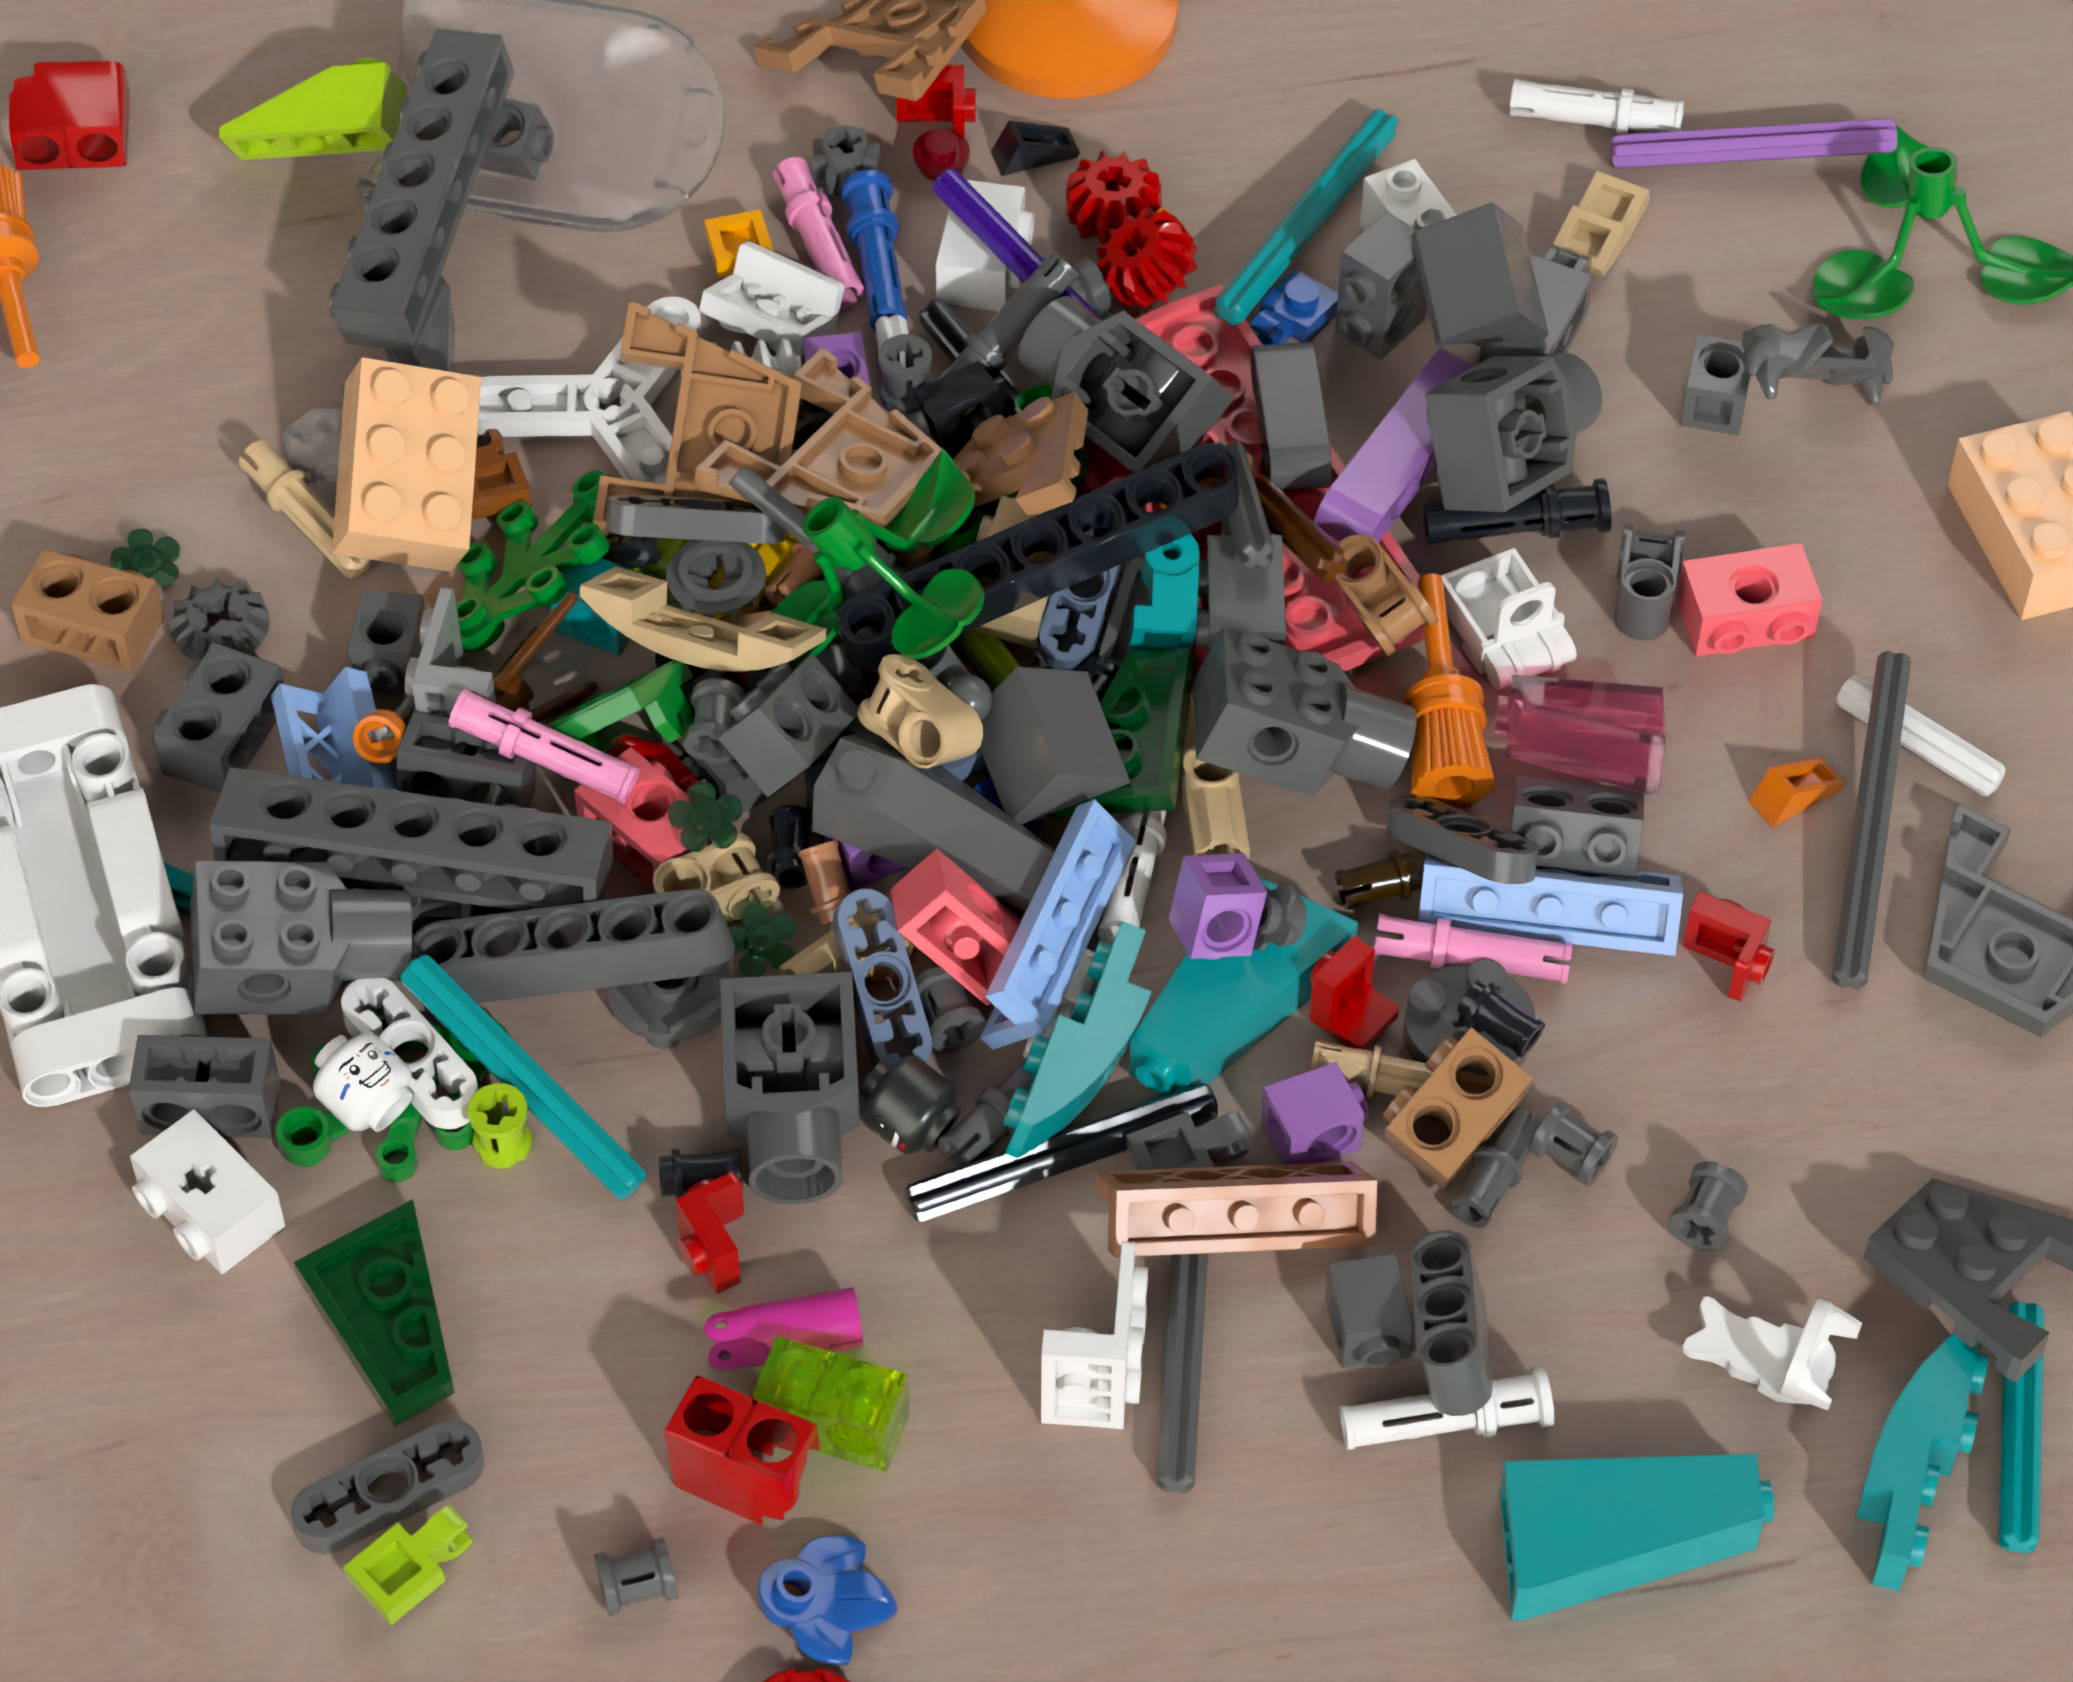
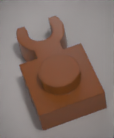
M497 429L489 430L490 444L484 447H476L472 519L491 515L498 516L504 507L519 500L526 501L532 507L530 487L517 453L504 454L503 437Z

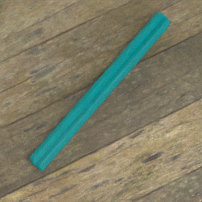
M1375 109L1366 117L1217 296V305L1214 308V313L1218 319H1225L1230 325H1238L1245 319L1395 137V128L1398 125V121L1394 114L1387 115L1382 109Z

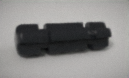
M619 534L606 536L610 546L602 559L627 568H643L645 564H656L660 560L661 552L655 548L658 538Z

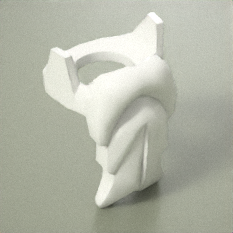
M1706 1296L1703 1297L1699 1307L1703 1329L1686 1338L1682 1351L1689 1358L1712 1362L1727 1369L1731 1377L1758 1385V1392L1776 1402L1811 1404L1828 1411L1832 1399L1825 1392L1828 1389V1381L1833 1377L1836 1358L1833 1346L1828 1340L1829 1336L1835 1335L1857 1339L1862 1322L1836 1307L1832 1301L1818 1296L1805 1328L1785 1323L1779 1328L1757 1317H1749L1748 1319L1739 1317L1724 1308L1714 1298Z

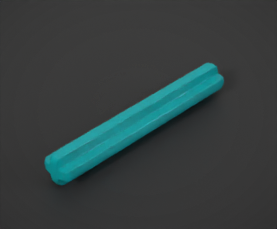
M2016 1301L2007 1307L2009 1312L2044 1329V1310L2039 1304H2026ZM2043 1354L2016 1382L2003 1376L1999 1544L2007 1552H2020L2023 1554L2034 1552L2040 1540Z

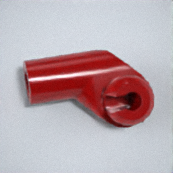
M623 734L611 740L612 748L605 752L611 756L618 757L629 747H632L648 762L657 761L662 764L673 777L675 784L688 794L696 785L697 776L664 743L630 734Z

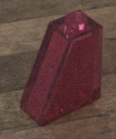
M1512 674L1510 696L1498 695L1495 717V733L1506 734V757L1643 794L1659 795L1666 741L1663 687Z

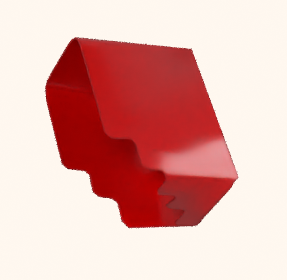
M37 62L34 64V74L32 76L17 78L14 81L13 90L9 94V133L16 170L127 166L130 91L126 71L120 62Z
M699 1375L695 1376L664 1430L673 1484L687 1493L757 1524H763L762 1516L784 1520V1513L791 1510L799 1498L800 1480L807 1463V1455L810 1448L820 1450L816 1423ZM699 1430H708L713 1433H716L717 1435L702 1436L696 1434V1432H698ZM748 1447L768 1456L774 1455V1447H779L792 1453L781 1461L765 1462L754 1457ZM727 1450L730 1458L725 1457Z

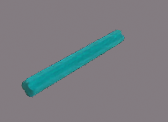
M423 955L417 959L415 958L407 965V968L400 976L401 983L501 1083L514 1086L522 1092L526 1099L528 1110L617 1199L624 1200L640 1189V1186L647 1178L646 1171L430 956Z

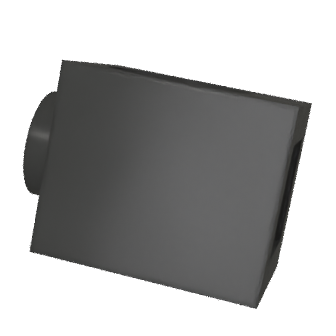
M505 98L480 169L536 180L541 162L545 163L548 161L554 145V132L538 105ZM512 131H520L517 138L512 142L500 144L506 134Z
M1697 334L1680 426L1739 436L1750 382V376L1747 374L1745 367V353L1742 348V341Z
M373 590L361 591L348 644V653L351 668L367 672L370 688L379 691L405 690V675L408 662L411 657L419 658L422 649L420 626L425 611L423 595Z
M1396 1254L1329 1263L1325 1300L1342 1368L1359 1365L1367 1368H1382L1393 1364L1398 1359L1409 1358L1413 1320Z

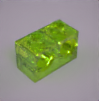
M776 1336L753 1392V1398L817 1424L820 1450L811 1448L810 1450L886 1473L909 1417L908 1374L780 1336Z

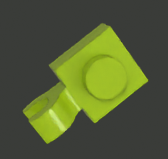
M450 1504L436 1512L412 1536L397 1522L343 1566L346 1577L392 1626L446 1581L443 1570L438 1563L455 1559L473 1543L472 1538L465 1531L468 1524Z

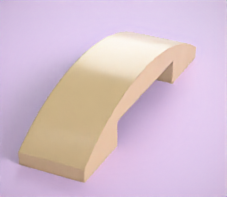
M617 566L580 585V597L593 611L622 634L658 654L701 668L720 671H752L775 667L797 658L826 640L825 628L775 613L766 616L747 628H743L667 605L668 581Z

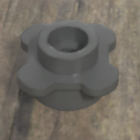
M1281 882L1276 889L1272 890L1265 887L1267 895L1253 949L1260 951L1265 950L1268 944L1272 943L1280 947L1296 943L1303 934L1307 920L1305 903L1299 895H1296V890L1291 883Z

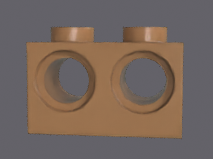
M47 549L42 550L11 602L21 642L132 674L165 619L156 580L147 578L137 571H121L93 563L80 555H64Z
M1472 1027L1459 1042L1449 1035L1425 1064L1433 1072L1417 1092L1407 1085L1383 1114V1117L1390 1122L1385 1129L1383 1141L1444 1191L1471 1161L1473 1154L1478 1148L1487 1142L1529 1092L1534 1079ZM1467 1066L1480 1067L1489 1074L1492 1087L1482 1094H1469L1458 1085L1455 1077L1456 1073ZM1424 1116L1438 1117L1447 1124L1450 1137L1438 1145L1425 1144L1415 1135L1413 1124Z

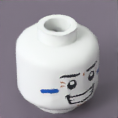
M362 1033L349 1040L343 1035H339L319 1052L314 1061L315 1065L320 1068L313 1083L314 1095L351 1131H363L372 1128L375 1132H379L385 1129L402 1114L413 1098V1093L408 1089V1084L412 1078L409 1066L375 1034Z

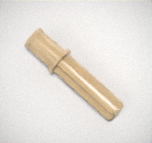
M267 440L253 442L244 450L254 463H251L245 456H240L238 465L267 494V502L273 510L283 511L345 577L357 579L363 572L370 570L373 565L372 560L332 554L335 513L309 487L310 480L305 472L293 470Z
M1316 1039L1310 1067V1070L1337 1061L1348 1084L1356 1082L1362 1091H1366L1365 1097L1372 1098L1373 1091L1397 1096L1407 1085L1417 1092L1433 1073L1425 1066L1426 1063L1381 1055L1382 1047L1375 1046V1050L1370 1051L1341 1046ZM1461 1070L1455 1075L1460 1088L1469 1094H1482L1492 1087L1490 1076Z

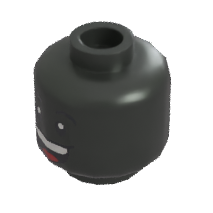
M905 1056L892 1066L882 1060L870 1072L859 1090V1093L867 1098L862 1112L863 1123L904 1154H913L922 1148L929 1153L932 1152L939 1145L938 1139L951 1130L961 1113V1109L954 1105L957 1097L956 1086L916 1056Z

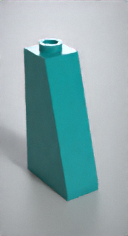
M1258 876L1264 887H1268L1270 890L1278 887L1277 884ZM1299 895L1306 906L1307 920L1303 934L1296 943L1286 947H1280L1272 943L1268 944L1263 951L1253 949L1252 954L1249 956L1222 957L1215 960L1204 958L1190 959L1187 953L1130 1038L1129 1074L1136 1077L1145 1087L1157 1093L1171 1094L1200 1083L1209 1084L1311 1000L1312 983H1310L1309 978L1314 966L1325 953L1330 950L1337 953L1354 935L1357 936L1359 922Z
M1757 1454L1504 1461L1499 1502L1511 1621L1528 1620L1756 1550L1763 1523L1772 1522L1774 1517L1772 1484L1770 1480H1760Z

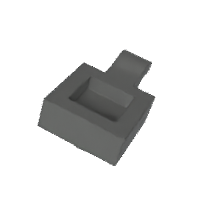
M1239 1111L1226 1113L1196 1128L1189 1113L1185 1112L1126 1135L1127 1149L1137 1170L1214 1167L1213 1160L1229 1162L1249 1153V1147L1244 1139L1249 1136V1131Z

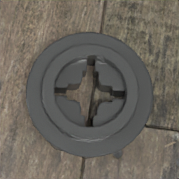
M693 540L677 550L670 559L666 571V581H668L670 599L680 602L684 610L702 612L704 616L713 618L715 614L727 612L735 619L741 607L745 605L756 606L759 592L761 589L766 588V569L760 554L748 543ZM718 566H722L725 580H722L720 588L710 590L708 581H711L713 578V573H717Z
M216 578L212 587L201 590L192 585L187 599L174 601V615L169 620V626L176 647L187 657L201 662L213 643L249 655L264 641L269 630L270 619L260 592L248 591L241 580L232 586H224ZM228 609L230 621L220 620L215 626L209 627L207 616L218 617L222 611Z

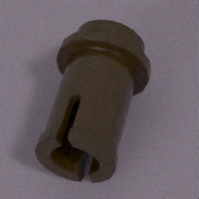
M1398 850L1389 851L1387 859L1335 871L1336 884H1342L1343 889L1338 890V894L1345 910L1395 895H1399L1401 900L1410 898L1411 891L1421 888L1418 867L1411 852L1400 855Z

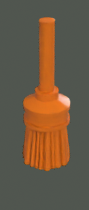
M0 163V301L16 363L19 367L31 368L39 363L40 355L21 283L36 269L39 262V252L34 242L32 227L26 220L22 175L19 172L14 173L13 168L7 169L6 165L1 166Z
M1429 573L1419 578V591L1439 621L1432 626L1426 623L1423 624L1428 671L1423 674L1422 680L1415 683L1405 695V704L1412 706L1416 712V730L1412 749L1411 794L1433 798L1458 809L1460 806L1469 808L1473 805V802L1486 798L1487 793L1494 792V786L1496 785L1482 733L1487 722L1486 713L1482 706L1484 702L1483 689L1477 681L1461 675L1460 671L1453 667L1443 578L1439 574Z

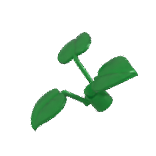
M1896 125V150L1892 153L1869 154L1863 165L1860 178L1861 191L1869 201L1884 208L1905 206V213L1893 252L1886 261L1879 255L1866 250H1846L1830 256L1816 270L1813 284V302L1829 313L1848 319H1875L1898 311L1908 302L1914 290L1913 278L1896 268L1901 263L1915 215L1917 214L1926 219H1936L1944 216L1952 206H1956L1976 260L1986 265L1980 275L1982 287L1993 297L2001 301L2017 305H2032L2047 301L2073 286V256L2046 242L2024 236L2001 237L1992 244L1990 252L1986 251L1966 204V190L1956 187L1958 172L1955 155L1946 149L1929 147L1920 143Z
M940 450L938 456L920 478L904 508L888 529L865 519L857 509L851 510L839 497L826 498L808 512L803 521L802 531L819 549L813 555V559L822 568L826 581H810L803 584L779 603L770 614L775 613L825 628L826 640L787 662L791 667H794L811 653L815 656L818 655L839 631L837 620L839 613L835 608L843 602L844 594L834 566L845 568L848 571H855L868 563L912 604L899 616L892 629V644L906 658L921 659L937 653L959 636L963 626L969 625L979 615L984 604V591L980 582L971 573L961 569L943 570L933 577L920 595L874 554L875 544L873 543V536L885 541L886 546L892 552H907L911 554L918 549L920 544L932 547L942 543L969 516L975 502L973 485L944 450Z

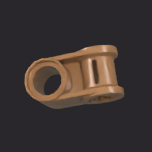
M1363 534L1351 535L1338 543L1343 549V557L1348 561V568L1345 574L1337 573L1335 579L1347 600L1356 610L1355 613L1387 657L1395 652L1396 643L1421 625L1426 623L1432 626L1439 621L1408 576H1404L1374 538ZM1374 566L1367 576L1354 579L1360 570Z

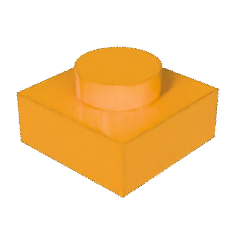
M761 209L704 220L705 237L718 277L733 274L739 246L747 241H751L774 252Z

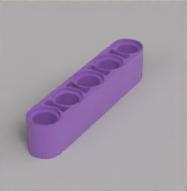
M1442 347L1434 353L1327 491L1314 518V522L1327 535L1341 541L1351 535L1363 534L1374 538L1378 543L1381 541L1437 466L1431 428L1426 418L1427 405L1425 393L1476 366L1475 364Z

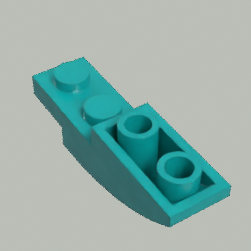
M1122 921L1112 944L1100 940L1086 973V977L1097 981L1092 996L1080 992L1070 1019L1059 1015L1049 1038L1036 1034L1022 1070L1034 1075L1028 1091L1019 1087L1016 1088L1003 1121V1125L1014 1129L1005 1154L1019 1158L1048 1141L1069 1125L1091 1103L1112 1075L1127 1049L1130 1038L1141 1019L1152 993L1150 990L1128 982L1146 930Z
M1954 1334L1946 1339L1925 1360L1905 1386L1886 1419L1872 1456L1856 1518L1883 1524L1872 1585L1900 1591L1907 1567L1921 1568L1928 1540L1929 1527L1917 1524L1920 1505L1932 1507L1939 1475L1950 1477L1957 1452L1971 1453L1979 1414L1966 1411L1969 1393L1981 1395L1989 1355L1977 1352L1978 1344L1969 1347Z

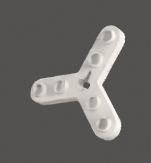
M676 296L664 297L652 302L647 307L651 309V314L674 325L680 323L698 332V336L702 338L700 311L691 301ZM622 337L593 375L481 377L477 435L489 437V430L497 429L502 434V437L593 436L623 479L664 484L672 435L650 405L678 369L621 361ZM618 396L620 397L621 407L610 405L606 410L600 409L599 403L609 405Z

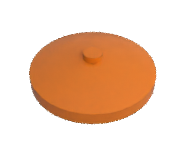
M985 0L987 12L962 43V47L973 63L984 73L1015 90L1031 95L1061 99L1102 95L1134 83L1161 62L1169 51L1176 34L1178 0Z

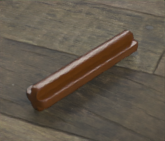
M1258 476L1254 482L1268 528L1275 535H1282V542L1319 579L1333 581L1337 573L1345 574L1348 568V561L1343 557V549L1269 478Z

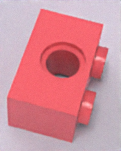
M1802 543L1683 561L1676 601L1695 656L1714 653L1731 654L1746 648L1777 643L1788 645L1803 639L1814 638L1823 600Z
M629 747L616 758L631 765H638L641 768L638 779L626 803L622 805L617 802L618 800L581 784L574 790L577 816L612 822L613 857L653 891L654 872L659 865L669 859L681 857L719 840L718 827L720 824L715 811L705 800L700 797L692 799L675 784L673 777L662 764L657 761L648 762L632 747Z
M936 849L890 888L897 930L988 1006L991 1002L985 995L1022 920L939 849Z

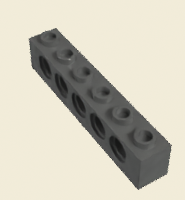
M436 28L428 51L421 53L417 65V80L411 96L405 97L402 102L400 125L394 141L389 142L385 147L382 161L383 170L375 189L372 188L366 197L365 217L358 236L354 235L349 242L347 265L340 283L334 284L330 293V315L336 320L346 344L413 352L515 73L502 35Z
M230 767L210 822L214 861L328 862L344 886L362 889L408 890L410 896L514 911L601 901L604 899L613 867L612 822L595 820L584 816H567L539 812L521 807H505L470 802L458 798H442L407 793L395 789H380L338 783L332 780H317L275 774L263 770L254 771Z

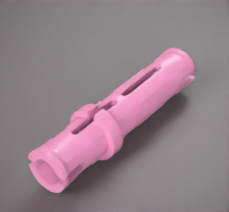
M800 157L787 158L777 165L779 170L774 169L772 172L773 179L786 202L785 216L792 229L800 233L815 271L844 285L840 308L851 307L860 301L857 295H864V286L855 272L839 233L832 222V206L824 193L819 192L805 159Z
M467 688L463 689L453 707L448 726L458 728L498 746L499 754L512 759L516 754L567 779L618 800L617 802L622 805L626 803L638 779L640 766L631 765L580 740L531 719L532 712L521 707L514 712L472 693Z
M1379 913L1376 932L1399 935L1403 939L1397 940L1376 936L1374 955L1380 956L1381 954L1430 961V968L1440 969L1444 967V964H1472L1480 959H1489L1501 964L1506 973L1558 981L1561 984L1567 983L1570 966L1544 962L1543 958L1569 961L1572 953L1571 942L1560 943L1450 926L1451 920L1437 918V923L1432 924L1389 917L1386 914Z

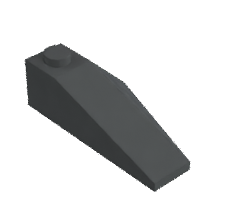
M866 730L840 738L814 785L813 832L914 869L934 850L939 849L999 902L1023 911H1027L1056 851L943 766L918 768L912 765L904 755L880 735Z

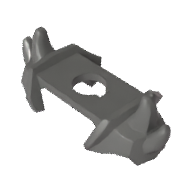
M1822 323L1804 326L1790 333H1785L1773 324L1759 325L1744 331L1742 338L1746 372L1749 376L1756 375L1767 399L1776 398L1779 379L1788 377L1827 380L1832 386L1860 383L1871 405L1880 403L1883 382L1890 384L1893 380L1891 355L1895 343L1886 332L1876 327H1863L1864 335L1857 338L1854 346L1839 349L1830 346L1833 343L1830 329Z

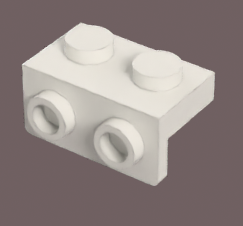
M747 241L739 246L733 274L703 290L699 311L718 320L719 324L729 331L747 333L755 338L764 340L775 352L778 350L780 340L787 338L794 354H800L801 356L803 355L802 338L834 335L844 285L751 241Z

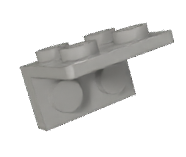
M441 587L434 609L426 608L423 613L420 626L422 649L419 658L411 657L408 662L405 675V692L407 695L414 696L412 714L415 711L450 718L453 707L465 688L496 703L492 673L464 667L465 660L454 589Z

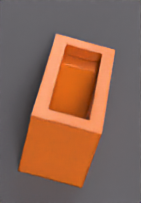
M1822 757L1770 767L1748 802L1773 828L1838 792L1846 783Z

